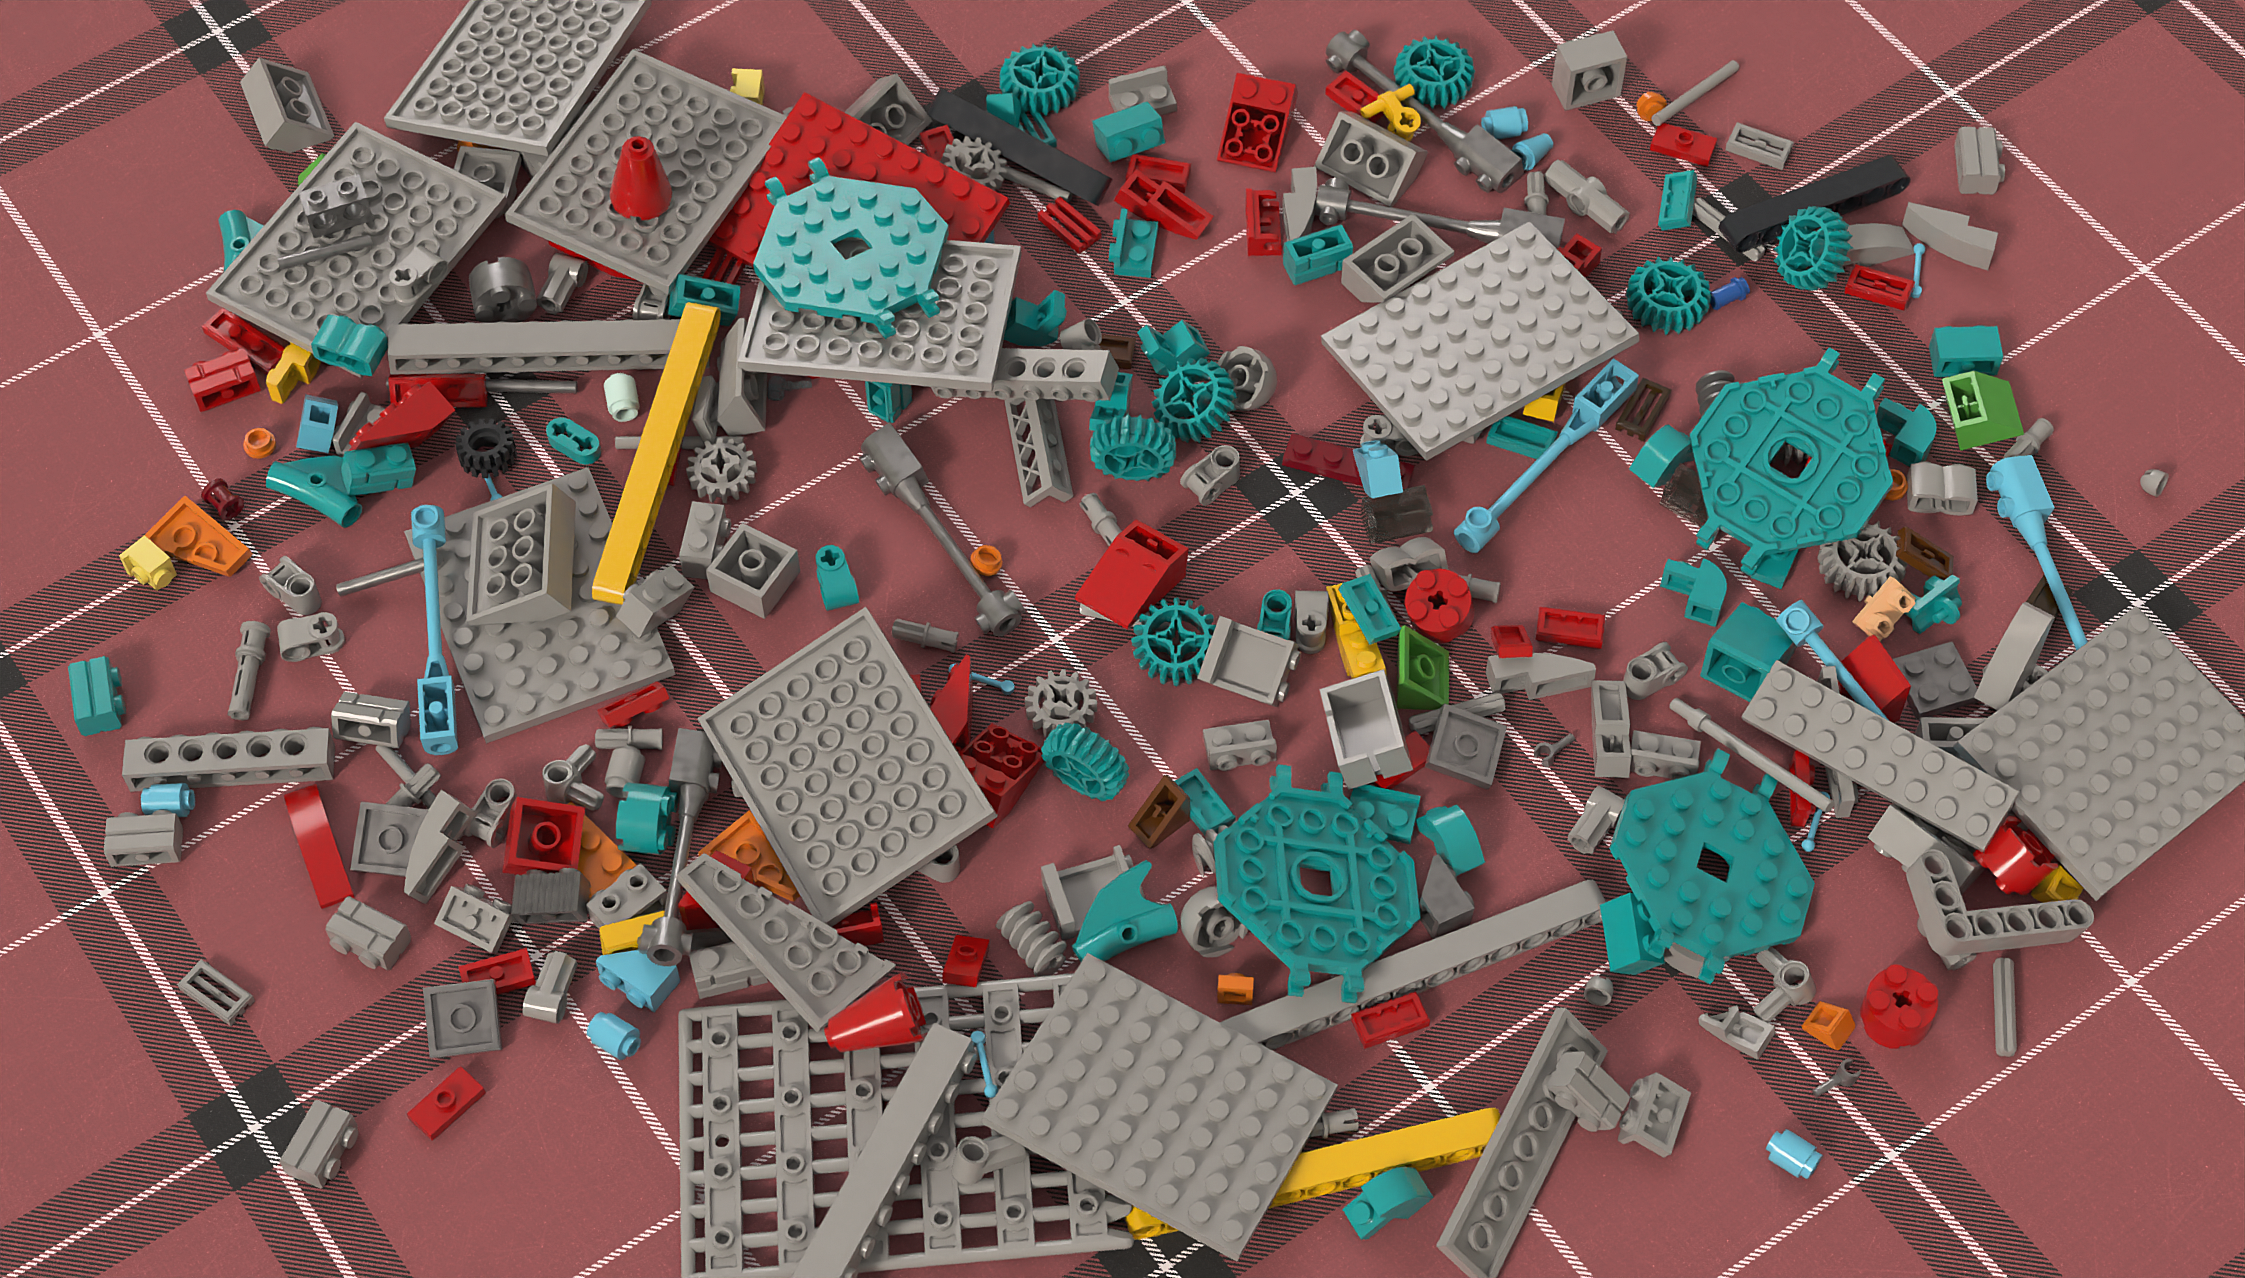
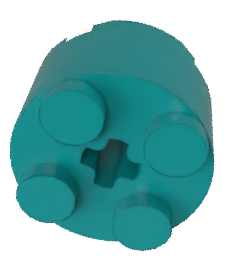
M627 782L622 790L629 792L627 800L619 801L617 811L616 839H623V843L618 845V849L661 855L667 846H673L675 841L676 829L675 826H671L672 812L676 813L678 808V792H671L668 786Z

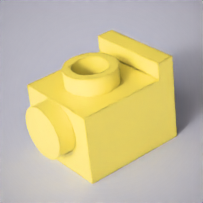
M732 69L733 85H731L730 92L763 105L765 86L762 70Z
M145 535L119 555L128 575L131 577L134 575L141 584L145 585L148 583L156 591L166 587L177 576L170 557Z

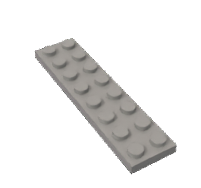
M1778 660L1773 664L1770 672L1741 716L1743 721L1983 853L2019 796L2018 790Z
M1567 1008L1555 1009L1436 1245L1469 1278L1497 1277L1576 1115L1571 1110L1565 1109L1556 1103V1095L1546 1086L1552 1072L1556 1071L1555 1067L1560 1057L1565 1052L1585 1051L1601 1066L1608 1052Z

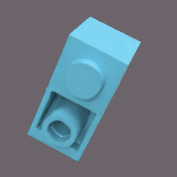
M305 394L296 447L323 453L329 452L338 410V402L336 400Z
M1379 440L1364 442L1361 444V448L1353 449L1363 488L1368 496L1376 498L1403 493L1397 453L1384 443L1381 444Z
M639 950L602 955L596 960L600 974L599 979L604 985L612 990L620 989L626 993L628 1000L639 1008L645 1006L653 1012L660 1007L681 982L676 965L660 966L654 964L648 959L647 954H641Z

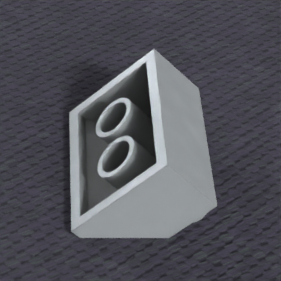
M258 58L240 81L264 145L273 150L277 149L292 153L331 140L334 134L309 72Z
M898 74L879 78L844 112L906 145H909L932 122Z
M1339 111L1314 167L1345 181L1348 185L1381 203L1393 207L1416 180L1428 151L1354 112Z
M1411 214L1345 258L1342 264L1341 284L1361 302L1384 303L1452 257L1454 250L1417 216Z
M745 318L738 319L721 342L720 356L717 357V367L720 375L719 382L716 383L718 408L715 409V418L718 426H722L728 436H741L765 431L767 373L743 371L742 368L738 369L737 361L748 324Z
M1896 804L1889 805L1867 837L1875 843L1874 848L1879 853L1889 858L1894 857L1902 863L1901 868L1906 873L1907 869L1925 851L1936 849L1943 852L1950 861L1961 895L1986 869L1973 856V853L1977 850L1976 848Z

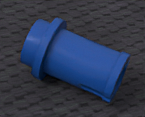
M1743 277L1731 278L1730 283L1711 291V306L1718 310L1737 299L1740 301L1746 299V295L1750 293L1748 283Z

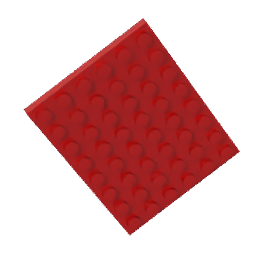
M804 92L770 141L769 145L771 147L766 152L758 171L753 173L748 187L707 243L754 268L755 257L775 207L767 199V194L771 192L765 186V181L776 176L787 196L814 184L810 180V175L813 174V171L810 169L808 162L817 157L823 161L828 174L832 177L916 188L948 224L949 235L947 240L984 243L1010 205L1008 197Z

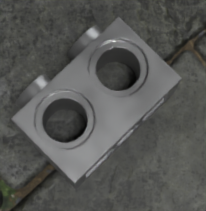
M359 174L298 193L313 238L374 220Z

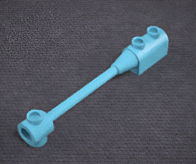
M1613 358L1575 397L1573 413L1554 443L1488 510L1483 507H1473L1467 511L1465 520L1454 530L1457 542L1467 551L1478 553L1500 530L1497 518L1569 445L1601 427L1636 390L1639 375ZM1616 376L1624 380L1623 385L1619 383Z
M2032 455L2002 459L1991 467L1990 472H1988L1986 476L1987 487L1990 491L1998 490L2001 498L1997 503L2000 517H2009L2013 527L2018 529L2031 549L2035 551L2075 648L2078 650L2088 641L2047 547L2044 523L2055 507Z
M421 505L411 512L413 545L423 549L429 649L424 678L417 679L420 740L425 752L432 755H446L458 749L455 688L452 677L449 675L445 658L442 655L436 548L446 543L445 517L442 508L435 505Z
M1799 600L1785 609L1777 617L1776 622L1795 645L1800 647L1808 643L1826 666H1836L1837 680L1857 704L1887 719L1820 638L1818 633L1823 629L1824 625L1805 602Z

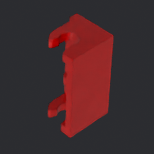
M1246 188L1245 211L1248 256L1282 255L1279 202L1263 201L1264 199H1276L1275 191Z
M877 902L870 904L871 910L850 914L832 926V928L837 930L838 935L855 945L857 942L863 946L884 942Z

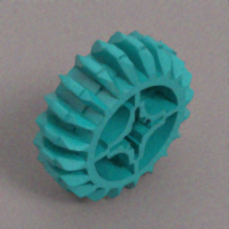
M1437 35L1433 40H1428L1424 36L1421 42L1413 39L1410 46L1404 45L1402 53H1398L1396 65L1394 66L1395 83L1399 87L1411 84L1415 90L1412 97L1422 105L1429 104L1432 110L1435 105H1441L1445 109L1448 102L1456 105L1458 99H1464L1467 92L1472 88L1475 76L1474 62L1472 57L1468 56L1467 48L1460 49L1459 42L1451 44L1448 37L1443 41L1438 40Z
M1033 43L1029 49L1021 46L1019 53L1012 51L1010 58L1004 59L1003 67H1001L999 73L1001 93L1014 94L1021 102L1022 114L1029 111L1030 105L1033 116L1034 113H1037V109L1047 116L1051 110L1058 114L1060 107L1068 108L1070 101H1075L1076 92H1078L1080 87V73L1074 58L1069 57L1067 50L1059 52L1057 45L1050 49L1046 43L1042 47H1036Z
M1816 206L1798 209L1797 216H1789V224L1781 225L1783 229L1782 235L1776 236L1779 240V246L1773 249L1778 253V256L1774 259V262L1779 265L1777 272L1784 276V281L1794 285L1795 288L1817 291L1818 288H1828L1829 282H1837V273L1845 272L1843 268L1844 262L1851 261L1847 257V251L1853 249L1848 243L1853 235L1847 231L1849 225L1842 220V216L1831 211V209Z
M1658 256L1655 263L1647 260L1643 267L1638 266L1634 275H1631V278H1629L1626 290L1628 310L1633 311V319H1641L1642 327L1651 325L1653 333L1659 328L1664 329L1665 335L1670 330H1674L1679 335L1682 328L1690 331L1694 324L1699 325L1703 316L1708 312L1711 301L1709 281L1704 280V272H1696L1695 264L1686 266L1684 258L1678 263L1673 262L1671 256L1667 261H1663ZM1651 288L1653 290L1652 294L1647 296L1645 291ZM1687 296H1690L1692 299L1689 303L1684 301Z
M1202 357L1196 362L1194 359L1189 358L1185 366L1177 361V369L1175 371L1167 369L1169 376L1166 379H1159V384L1162 387L1153 390L1154 395L1157 397V399L1151 402L1156 410L1153 413L1155 419L1158 422H1163L1164 428L1171 429L1172 435L1176 439L1180 438L1187 443L1191 438L1200 443L1203 434L1207 438L1212 439V430L1222 431L1220 425L1222 421H1230L1227 413L1236 410L1235 405L1232 403L1233 400L1237 399L1236 392L1233 390L1235 388L1234 382L1229 377V373L1216 362H1208ZM1200 381H1209V382L1206 383V384H1205L1204 382H1202V383H1200V384H1194V383L1200 382ZM1182 416H1184L1185 418L1189 416H1195L1194 418L1190 419H1179Z
M1127 414L1126 417L1121 418L1115 415L1113 420L1104 419L1103 424L1096 426V430L1090 439L1091 461L1095 462V468L1102 469L1104 475H1114L1115 479L1122 478L1135 481L1145 479L1150 481L1151 477L1162 478L1163 473L1170 471V467L1174 465V460L1176 459L1175 436L1172 435L1171 429L1164 428L1163 422L1155 423L1152 417L1144 419L1141 415L1131 417Z
M1176 597L1173 600L1174 605L1168 606L1166 600H1161V609L1159 610L1155 606L1150 605L1149 612L1151 616L1146 614L1139 616L1142 625L1134 626L1133 630L1137 636L1133 637L1131 642L1132 646L1136 647L1133 651L1134 658L1141 659L1139 662L1141 670L1149 668V678L1153 679L1160 674L1161 684L1164 685L1168 678H1172L1173 685L1177 687L1180 683L1179 678H1185L1186 683L1190 685L1192 683V674L1198 677L1216 625L1212 624L1214 621L1212 614L1204 615L1205 608L1202 604L1193 610L1192 600H1187L1185 606H1181L1180 599ZM1171 621L1168 629L1156 632V635H1153L1162 623ZM1182 621L1195 626L1202 635H1196L1195 632L1185 630L1182 626ZM1178 630L1180 645L1177 646V653L1175 654L1173 638H1175V632ZM1151 649L1167 653L1171 657V663L1158 658ZM1197 649H1200L1192 659L1182 662L1183 657L1187 653L1196 652Z
M1065 722L1063 725L1058 724L1045 739L1044 745L1041 748L1043 752L1041 756L1046 761L1045 765L1053 771V776L1062 780V784L1068 785L1080 794L1087 795L1091 799L1097 798L1100 801L1112 800L1127 783L1129 766L1125 763V757L1118 753V748L1113 747L1109 740L1103 739L1099 733L1092 732L1089 727L1082 728L1077 723L1072 725Z

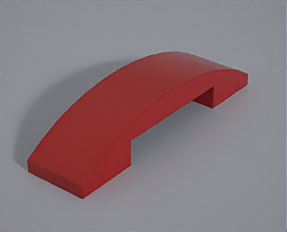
M317 784L284 794L297 841L321 909L343 902L349 896L355 898Z

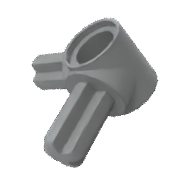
M587 744L581 745L566 761L555 760L545 765L542 775L548 801L561 804L574 801L590 810L600 809L604 795L583 784L581 773L596 758V752L592 750L591 746Z
M1772 946L1758 953L1756 956L1757 961L1774 976L1773 984L1775 986V989L1754 1007V1012L1759 1019L1769 1023L1789 1004L1793 1006L1802 1005L1814 998L1816 985L1808 967L1804 963L1795 960L1788 961ZM1803 980L1799 985L1792 986V983L1795 981Z

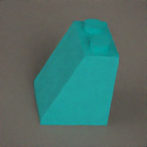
M1741 602L1709 640L1700 677L1751 702L1775 661L1778 660L1786 665L1797 646L1776 622V619L1768 616L1757 607H1751Z

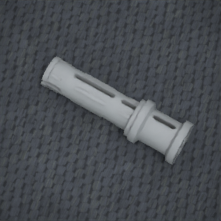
M257 621L243 622L240 628V632L243 635L241 645L235 652L238 668L228 710V716L235 720L249 719L259 665L266 658V653L264 652L265 640L270 636L271 629L266 624Z

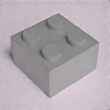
M1614 30L1557 45L1552 87L1565 111L1621 96L1627 55Z
M742 523L707 568L706 573L710 592L765 619L800 573V564L796 549Z

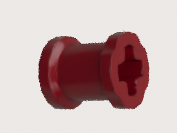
M221 478L209 482L202 491V500L207 504H212L218 510V516L224 521H229L238 516L244 508V500L239 495H234L228 489L227 482Z

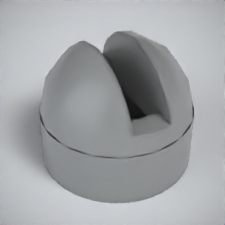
M2158 469L2147 470L2140 479L2142 489L2148 494L2158 497L2166 487L2169 474Z
M1600 975L1593 976L1586 984L1584 990L1585 999L1594 1005H1608L1614 992L1613 983L1608 977L1604 979L1599 978Z

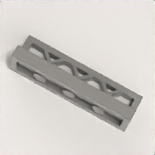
M1009 398L1005 400L1024 505L1032 507L1049 495L1062 502H1066L1074 497L1055 400H1028L1026 398ZM1025 401L1024 410L1021 416H1018L1016 406ZM1027 424H1029L1031 431L1026 442H1023L1022 435ZM1032 450H1035L1036 457L1031 468H1028L1027 461ZM1037 476H1040L1042 487L1033 492L1034 482Z

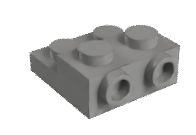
M460 146L454 170L506 195L508 203L495 217L499 218L514 203L517 193L515 182L522 158L518 151Z

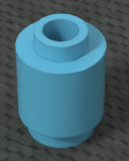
M1516 106L1487 110L1485 117L1481 119V127L1497 140L1517 137L1521 133L1527 132L1528 118L1525 109H1518Z
M186 783L153 784L150 788H144L141 793V808L144 815H152L157 810H167L171 813H176L178 817H187L190 810H193L195 807L194 791L189 790Z
M599 1012L592 1018L587 1028V1036L591 1038L592 1043L619 1060L632 1057L638 1051L641 1044L639 1029L612 1013L605 1014L604 1012Z
M1788 1129L1783 1134L1776 1131L1766 1147V1150L1771 1152L1768 1160L1795 1177L1799 1178L1802 1176L1807 1180L1812 1176L1823 1157L1822 1154L1816 1151V1146Z

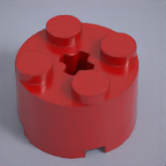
M1447 569L1420 571L1406 591L1405 607L1412 627L1417 633L1432 642L1447 643L1453 641L1454 638L1461 634L1463 635L1470 628L1474 618L1472 596L1467 582L1455 572ZM1441 602L1445 603V605L1439 607V610H1435L1434 605H1438Z
M2008 816L2003 821L1984 853L1976 850L1973 856L1981 866L1986 869L1989 868L1997 877L1995 883L2004 893L2010 895L2012 892H2016L2026 896L2058 868V863H2051L2055 856L2029 829L2024 831L2017 826L2022 821L2014 816Z
M1899 964L1890 965L1887 969L1879 972L1871 980L1860 1007V1018L1862 1017L1867 1035L1876 1043L1890 1049H1899L1900 1046L1908 1045L1912 1047L1919 1044L1926 1037L1938 1009L1939 994L1937 987L1921 973Z

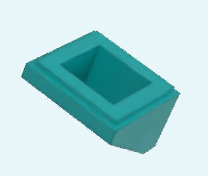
M1012 93L987 95V112L1018 128L1021 112L1020 100Z

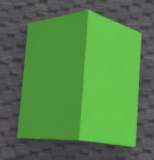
M1406 625L1402 626L1399 632L1397 648V709L1436 710L1441 708L1444 703L1449 705V651Z

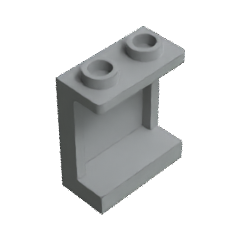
M1219 616L1197 679L1277 708L1279 701L1284 702L1287 697L1290 683H1287L1286 680L1290 669L1295 671L1301 657V652L1297 651L1299 644Z
M1120 845L1113 847L1112 856L1061 871L1056 870L1054 863L1041 866L1042 885L1062 941L1078 937L1084 919L1098 892L1120 874L1134 867L1130 855L1124 856ZM1140 885V893L1142 897L1145 898L1143 889Z

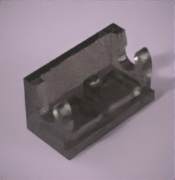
M1680 463L1675 470L1672 482L1667 481L1659 505L1701 528L1708 520L1698 473Z
M1425 485L1403 489V493L1371 498L1370 496L1362 498L1361 518L1370 544L1433 531L1430 516H1433V511Z

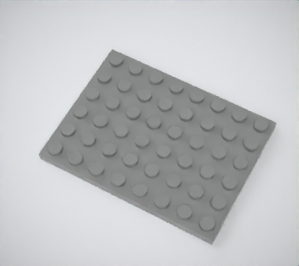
M469 0L384 117L386 126L392 129L549 156L652 2L651 0Z
M632 49L505 213L506 221L664 293L670 294L675 287L678 275H684L748 187L753 173L758 171L766 152L771 147L769 145L770 141L787 116ZM635 136L645 137L653 143L672 187V198L668 210L659 217L650 220H641V217L630 216L631 219L625 218L615 211L610 200V188L623 144L626 140Z
M354 122L210 287L206 295L209 301L313 353L311 343L327 315H345L351 318L355 324L378 326L384 331L388 340V325L408 323L440 285V283L435 285L416 304L402 306L395 301L393 296L395 287L389 280V272L392 268L402 262L414 248L423 246L447 261V276L508 203L506 195L366 126ZM359 174L374 220L313 238L298 193ZM370 234L373 246L283 270L280 269L277 260L279 257ZM340 367V368H342V369H344V370H346V371H348V372H350V373H352V374L358 376L359 378H362V377L364 376V375H361V374H357V373H355V372H352V371L348 370V369L345 368V367Z
M1529 221L1401 291L1386 302L1379 303L1321 335L1322 345L1427 461L1638 343L1639 333Z
M846 238L834 244V247L845 260L870 249L861 238ZM947 240L941 251L942 257L936 275L934 274L931 282V289L939 295V300L935 301V304L940 308V313L928 318L918 303L893 314L895 321L891 322L896 329V334L886 339L881 335L874 323L862 322L861 317L843 315L842 319L817 315L816 310L800 308L799 312L787 311L760 279L737 361L738 369L742 368L743 371L992 392L1021 259V246Z
M589 467L445 517L446 543L436 548L441 629L486 743L675 675L673 664L657 627L639 638L616 617L622 605L593 600L592 598L593 581L612 527V521ZM553 483L576 501L571 611L545 621L469 625L466 620L473 512ZM412 529L404 531L414 559L423 558V549L413 545ZM423 571V572H420V575H421L422 580H423V583H424V585H425V577H424V571Z
M2137 606L2133 607L1963 736L1953 746L1968 764L2019 791V796L2011 810L2095 901L2100 899L2245 782V718Z
M864 607L697 718L813 917L830 927L998 817L867 607Z
M1087 953L983 1114L981 1123L1238 1262L1333 1098L1338 1085Z

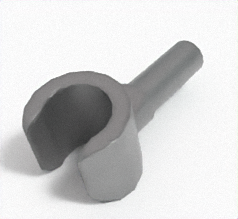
M1569 734L1552 745L1546 742L1537 744L1534 748V758L1542 753H1548L1549 756L1542 760V766L1550 767L1554 763V755L1575 741L1574 735Z
M1853 1059L1843 1060L1831 1079L1814 1088L1812 1092L1815 1097H1819L1838 1085L1852 1086L1861 1073V1070L1855 1074H1850L1846 1071L1852 1064Z

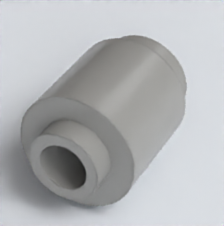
M622 746L613 750L604 780L607 785L606 791L610 795L618 798H627L629 792L622 791L624 785L627 782H640L645 757L640 754L637 748Z

